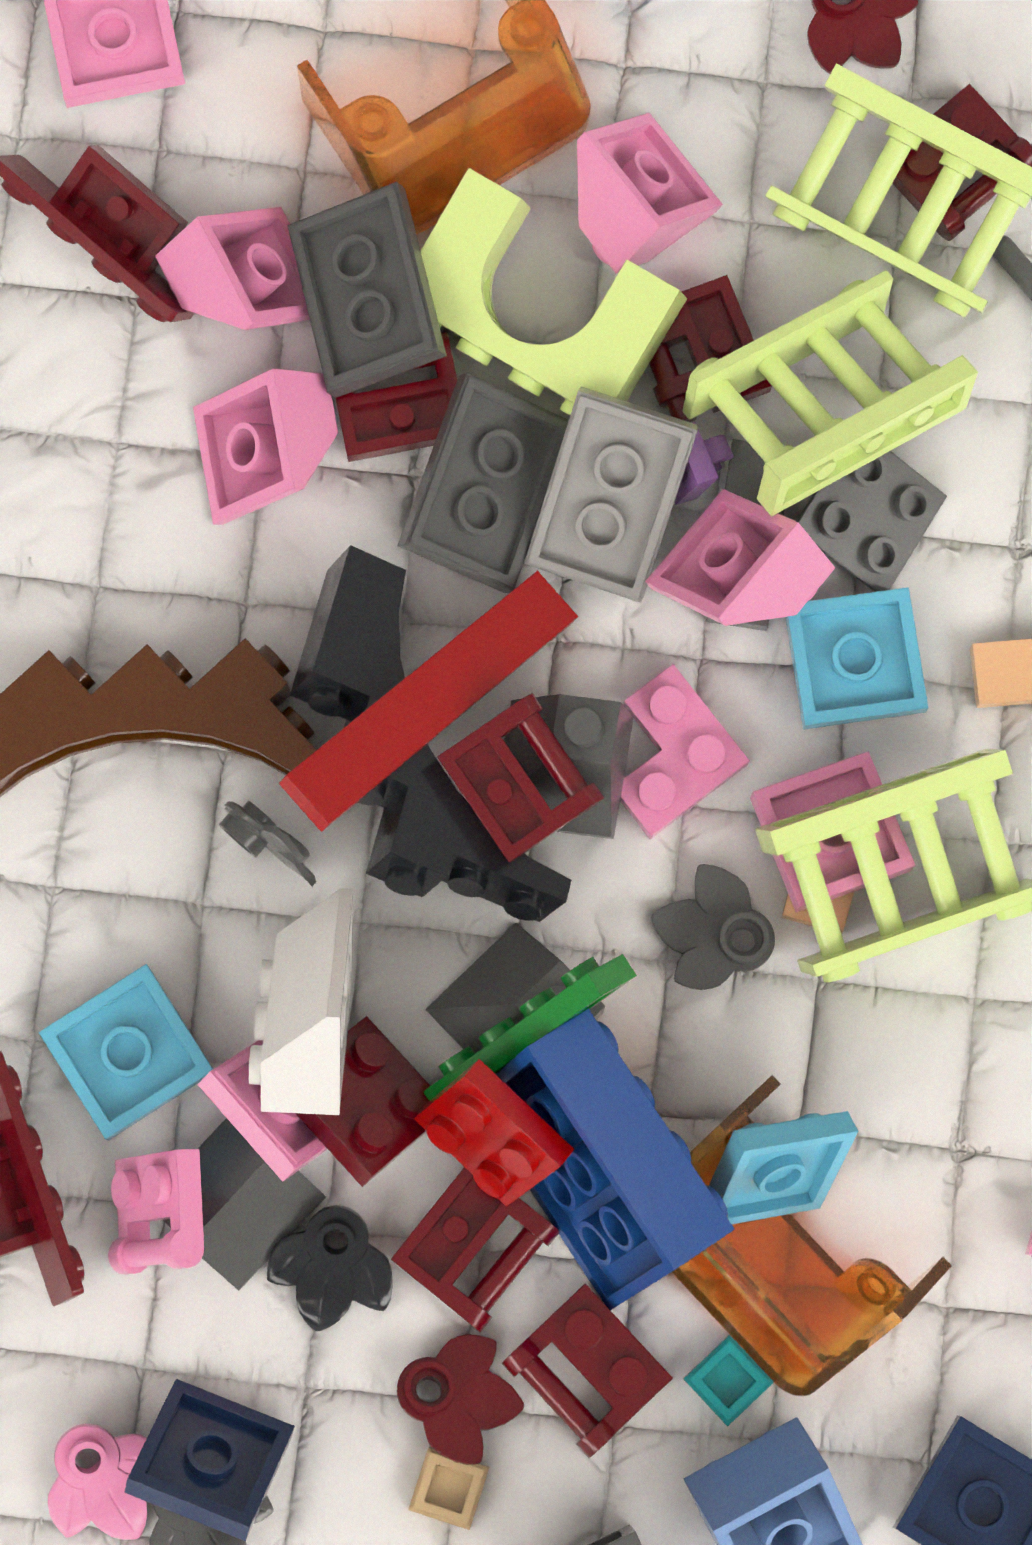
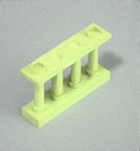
M836 63L824 85L828 92L836 95L831 103V106L836 109L790 195L772 185L770 186L766 197L777 204L772 215L802 231H805L809 222H812L938 290L933 300L934 302L964 318L967 316L970 308L983 313L988 301L972 292L1019 206L1025 209L1030 199L1032 200V167ZM869 113L889 124L885 132L889 139L844 223H841L811 207L856 121L863 122ZM921 142H924L943 152L939 161L943 168L898 251L895 252L867 237L865 233L910 150L917 151ZM977 170L997 181L993 190L997 197L950 281L918 263L965 178L971 180Z
M887 270L865 282L863 280H856L850 283L837 297L720 359L710 358L705 360L690 374L682 412L691 420L717 406L764 460V472L757 500L771 517L965 410L978 371L963 355L942 367L937 364L931 366L884 314L894 280ZM863 327L912 383L894 393L890 391L882 392L837 340ZM815 353L864 409L845 420L842 418L834 419L789 366ZM766 379L815 436L796 447L792 445L784 446L739 393Z
M983 749L755 828L762 853L776 856L783 854L785 862H792L816 935L820 952L797 960L801 972L815 977L822 975L824 982L841 980L860 971L858 962L993 914H996L997 920H1007L1032 911V879L1018 881L991 795L992 792L996 791L994 780L1013 774L1006 750ZM957 793L960 801H967L995 889L962 902L933 815L934 812L938 811L937 800ZM899 813L902 821H909L937 909L934 912L905 922L902 921L875 833L880 831L879 820ZM842 834L844 842H851L879 929L877 932L844 943L816 855L822 851L819 841Z

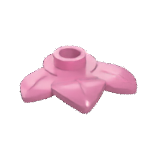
M95 1424L74 1426L61 1436L54 1452V1462L59 1475L48 1493V1508L54 1524L65 1537L77 1534L92 1521L101 1531L111 1537L119 1539L140 1538L146 1525L147 1502L124 1493L127 1478L147 1437L141 1434L113 1437L108 1430ZM91 1448L99 1453L98 1462L91 1468H82L75 1463L76 1455L83 1449Z

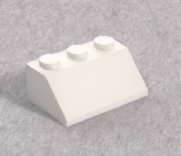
M340 888L276 935L274 959H262L260 997L269 999L268 1002L256 1003L255 1040H262L263 1045H251L249 1057V1084L261 1085V1112L340 1114L352 991L353 889Z

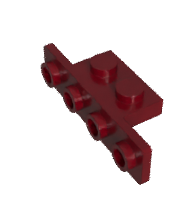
M99 145L88 146L60 188L23 156H0V176L4 179L1 183L3 189L17 201L26 205L33 204L49 218L46 222L48 228L59 238L71 244L78 243L94 258L91 263L100 274L115 283L123 282L139 297L136 302L146 314L160 322H177L192 318L195 313L181 308L168 282L155 271L159 265L155 255L187 226L188 222Z
M0 1051V1257L32 1247L53 1306H57L84 1293L82 1285L85 1275L84 1266L77 1249L68 1244L61 1224L64 1216L61 1198L57 1190L52 1185H48L40 1163L43 1157L40 1137L32 1125H27L19 1102L22 1099V1087L19 1076L11 1065L6 1064L4 1055Z

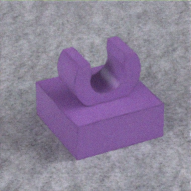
M698 429L674 502L675 505L697 499L719 478L717 472L722 469L720 463L731 460L734 457L725 435L714 436L703 441Z

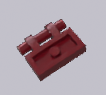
M728 275L681 291L687 300L649 363L657 386L653 388V392L660 408L666 407L670 416L690 423L696 420L697 417L689 420L682 410L689 377L694 370L679 375L669 348L685 341L696 368L707 359H720L754 341ZM765 379L739 394L745 401L769 393L772 385ZM717 406L712 408L713 413L721 411Z

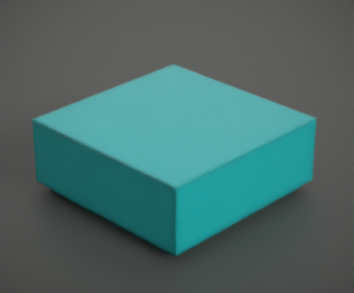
M728 1335L683 1378L727 1427L774 1383L731 1335Z

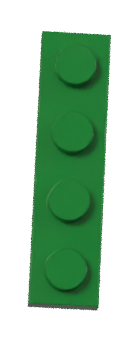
M623 954L601 966L598 965L594 957L587 959L560 978L566 986V989L556 995L552 987L520 1006L519 1010L524 1019L515 1025L511 1017L480 1035L478 1039L483 1045V1049L475 1054L469 1046L440 1064L438 1067L444 1077L424 1090V1094L430 1101L478 1059L497 1074L527 1046L588 1008L589 1010L635 978L637 976Z

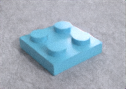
M909 587L808 601L797 615L785 617L803 730L926 713L928 710Z
M147 964L38 1032L107 1141L198 1084L213 1070V1067Z
M848 1111L827 1115L810 1113L796 1120L768 1125L762 1123L748 1124L733 1131L709 1186L715 1189L722 1197L728 1211L727 1218L731 1224L820 1209L855 1140L858 1129Z

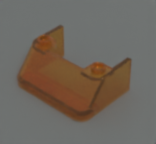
M505 0L509 8L504 12L499 21L498 40L510 63L409 124L397 106L382 96H363L340 109L309 61L305 60L297 65L303 103L363 195L398 182L406 190L416 235L437 223L468 168L501 185L577 139L586 130L590 119V99L559 22L545 0Z
M773 1075L690 1152L691 1164L705 1185L709 1186L733 1131L754 1123L748 1115L781 1085ZM791 1214L732 1224L735 1230L672 1271V1273L778 1387L795 1396H808L903 1321L952 1265L943 1256L909 1285H906L890 1267L875 1259H859L843 1271Z

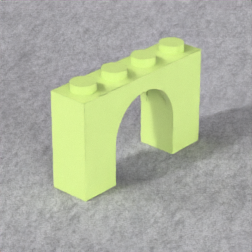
M468 168L421 249L439 327L442 326L461 337L455 348L481 364L488 366L492 357H495L512 367L513 369L507 379L539 397L546 387L565 398L560 410L568 415H571L580 387L627 401L686 302L687 298L676 287L626 259L597 311L578 333L566 340L545 345L529 344L512 338L503 329L495 314L492 302V283L502 257L531 207L519 196Z

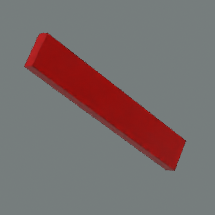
M537 570L296 766L278 784L315 826L323 832L569 627L579 616Z

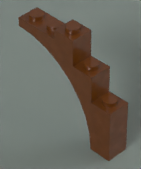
M245 638L190 689L186 684L193 676L169 650L159 657L146 644L93 694H90L88 690L96 683L71 656L61 663L48 650L0 694V797L25 778L70 756L118 743L170 740L216 746L261 761L286 776L316 751V748L308 741L314 734V731L291 706H288L282 713L277 708L290 696L288 682L284 679L290 673V670L266 644L257 651Z

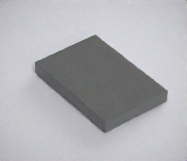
M394 182L287 225L327 393L337 398L447 356L406 190L398 182Z
M469 373L459 375L397 546L503 593L513 591L531 543L569 420Z

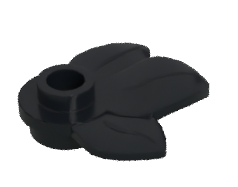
M328 1206L316 1212L308 1222L305 1231L285 1236L276 1244L268 1261L267 1280L276 1285H296V1301L299 1313L314 1331L325 1330L337 1323L349 1310L352 1300L370 1309L386 1310L391 1300L393 1289L392 1269L389 1259L380 1250L368 1243L369 1233L364 1219L356 1211L345 1206ZM331 1230H340L346 1234L348 1244L341 1249H334L326 1244L324 1236Z

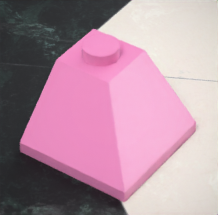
M650 113L584 132L577 140L579 228L592 243L593 251L597 257L609 265L616 274L619 273L626 259L638 266L649 262L716 213L723 205Z
M281 207L198 216L155 255L170 289L184 310L244 330L310 320L287 226L290 223Z
M273 368L193 407L213 525H224L304 489L338 434L332 395L327 393L323 373Z
M722 489L645 582L652 590L727 626L797 615L803 606L816 594L818 588L833 572L835 567L799 522L779 513L771 517L763 506Z

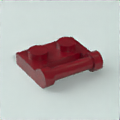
M970 83L933 114L1032 167V144L1023 137H1019ZM921 142L917 151L910 150L892 183L918 212L943 168V165L939 163L943 152L924 142ZM983 174L953 199L936 232L947 241L954 239L965 229L964 221L996 195L993 190L997 181Z
M447 332L441 333L447 356L411 369L415 370L434 366L437 378L356 394L351 392L335 398L348 462L434 446L457 383V375Z
M533 693L520 699L437 756L509 863L596 806L605 798L594 782L588 785L539 714L544 708ZM517 728H519L567 798V800L552 810L502 739Z
M464 1167L393 1255L391 1260L481 1332L492 1319V1316L488 1314L490 1309L540 1246L544 1243L549 1247L560 1231L520 1198L506 1207L498 1198L489 1196L478 1187L473 1175ZM508 1215L511 1216L523 1228L467 1297L453 1284Z
M586 1284L580 1287L501 1363L513 1377L519 1373L578 1436L580 1440L576 1445L588 1458L592 1457L617 1431L673 1379ZM551 1342L612 1407L599 1421L538 1356Z

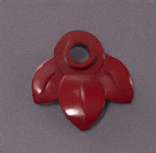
M811 0L816 14L808 27V46L815 61L827 73L831 74L836 63L843 67L851 55L857 62L872 68H894L899 64L902 42L895 20L912 12L917 7L918 0H851L845 5L836 4L832 0Z
M466 1334L450 1339L436 1357H423L408 1364L400 1374L397 1383V1398L401 1408L414 1420L423 1422L425 1435L430 1447L440 1456L464 1465H476L482 1462L484 1446L481 1431H488L505 1425L524 1409V1402L516 1390L500 1376L489 1371L496 1354V1340L480 1335ZM424 1380H432L440 1387L441 1395L435 1401H423L417 1394V1385Z

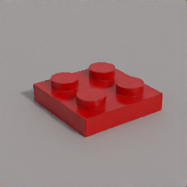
M480 1059L432 1098L414 1118L426 1130L428 1138L438 1149L451 1154L473 1175L474 1181L483 1192L498 1198L506 1207L561 1167L575 1150Z

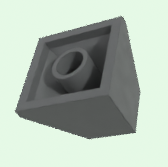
M562 694L536 697L544 708L539 714L588 785L594 782L605 797L596 806L557 832L614 839L634 717L618 701ZM520 699L511 700L510 706ZM519 728L508 733L504 738V742L552 810L567 800Z
M515 923L426 1008V1011L463 1049L470 1046L476 1054L484 1048L478 1039L484 1032L511 1017L515 1025L524 1019L519 1010V1007L550 987H552L556 995L566 989L560 978L569 972L570 969L519 924ZM600 1002L590 1009L596 1020L603 1014L605 1005Z

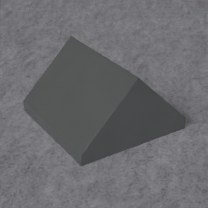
M226 1118L198 1148L200 1151L204 1253L202 1259L240 1291L267 1262L276 1244L283 1237L293 1234L326 1196L300 1171L282 1181ZM170 1219L163 1220L171 1228Z

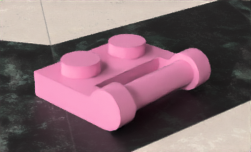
M199 1149L171 1150L115 1160L116 1173L112 1179L111 1195L113 1203L117 1207L119 1238L112 1242L108 1252L109 1263L113 1270L119 1274L129 1275L140 1273L147 1266L167 1264L171 1268L183 1269L198 1264L204 1253ZM170 1219L171 1231L164 1238L150 1239V1222Z

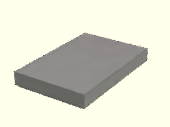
M580 387L524 564L641 603L647 588L645 581L652 573L699 425Z

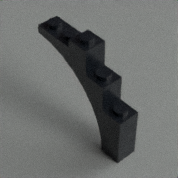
M352 545L332 564L326 572L290 696L308 703L310 708L317 713L332 717L339 716L346 719L344 725L346 727L405 679L400 658L399 609L406 574L405 569ZM428 744L357 802L369 806L378 805L384 808L366 874L384 881L385 885L396 893L423 897L443 881L457 894L466 897H481L504 907L505 912L514 918L541 922L567 901L571 879L528 857L525 853L513 862H508L470 804L457 791Z

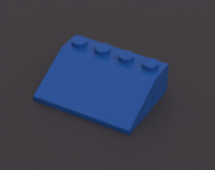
M588 1008L527 1046L496 1075L575 1149L561 1167L531 1188L530 1191L552 1225L560 1231V1237L604 1304L612 1310L676 1270L735 1229L727 1218L728 1211L722 1197L715 1189L705 1185L691 1164V1154L684 1140L676 1132L668 1129L654 1108L655 1101L649 1087L642 1079L632 1075L618 1054L619 1048L615 1036L604 1023L595 1019Z

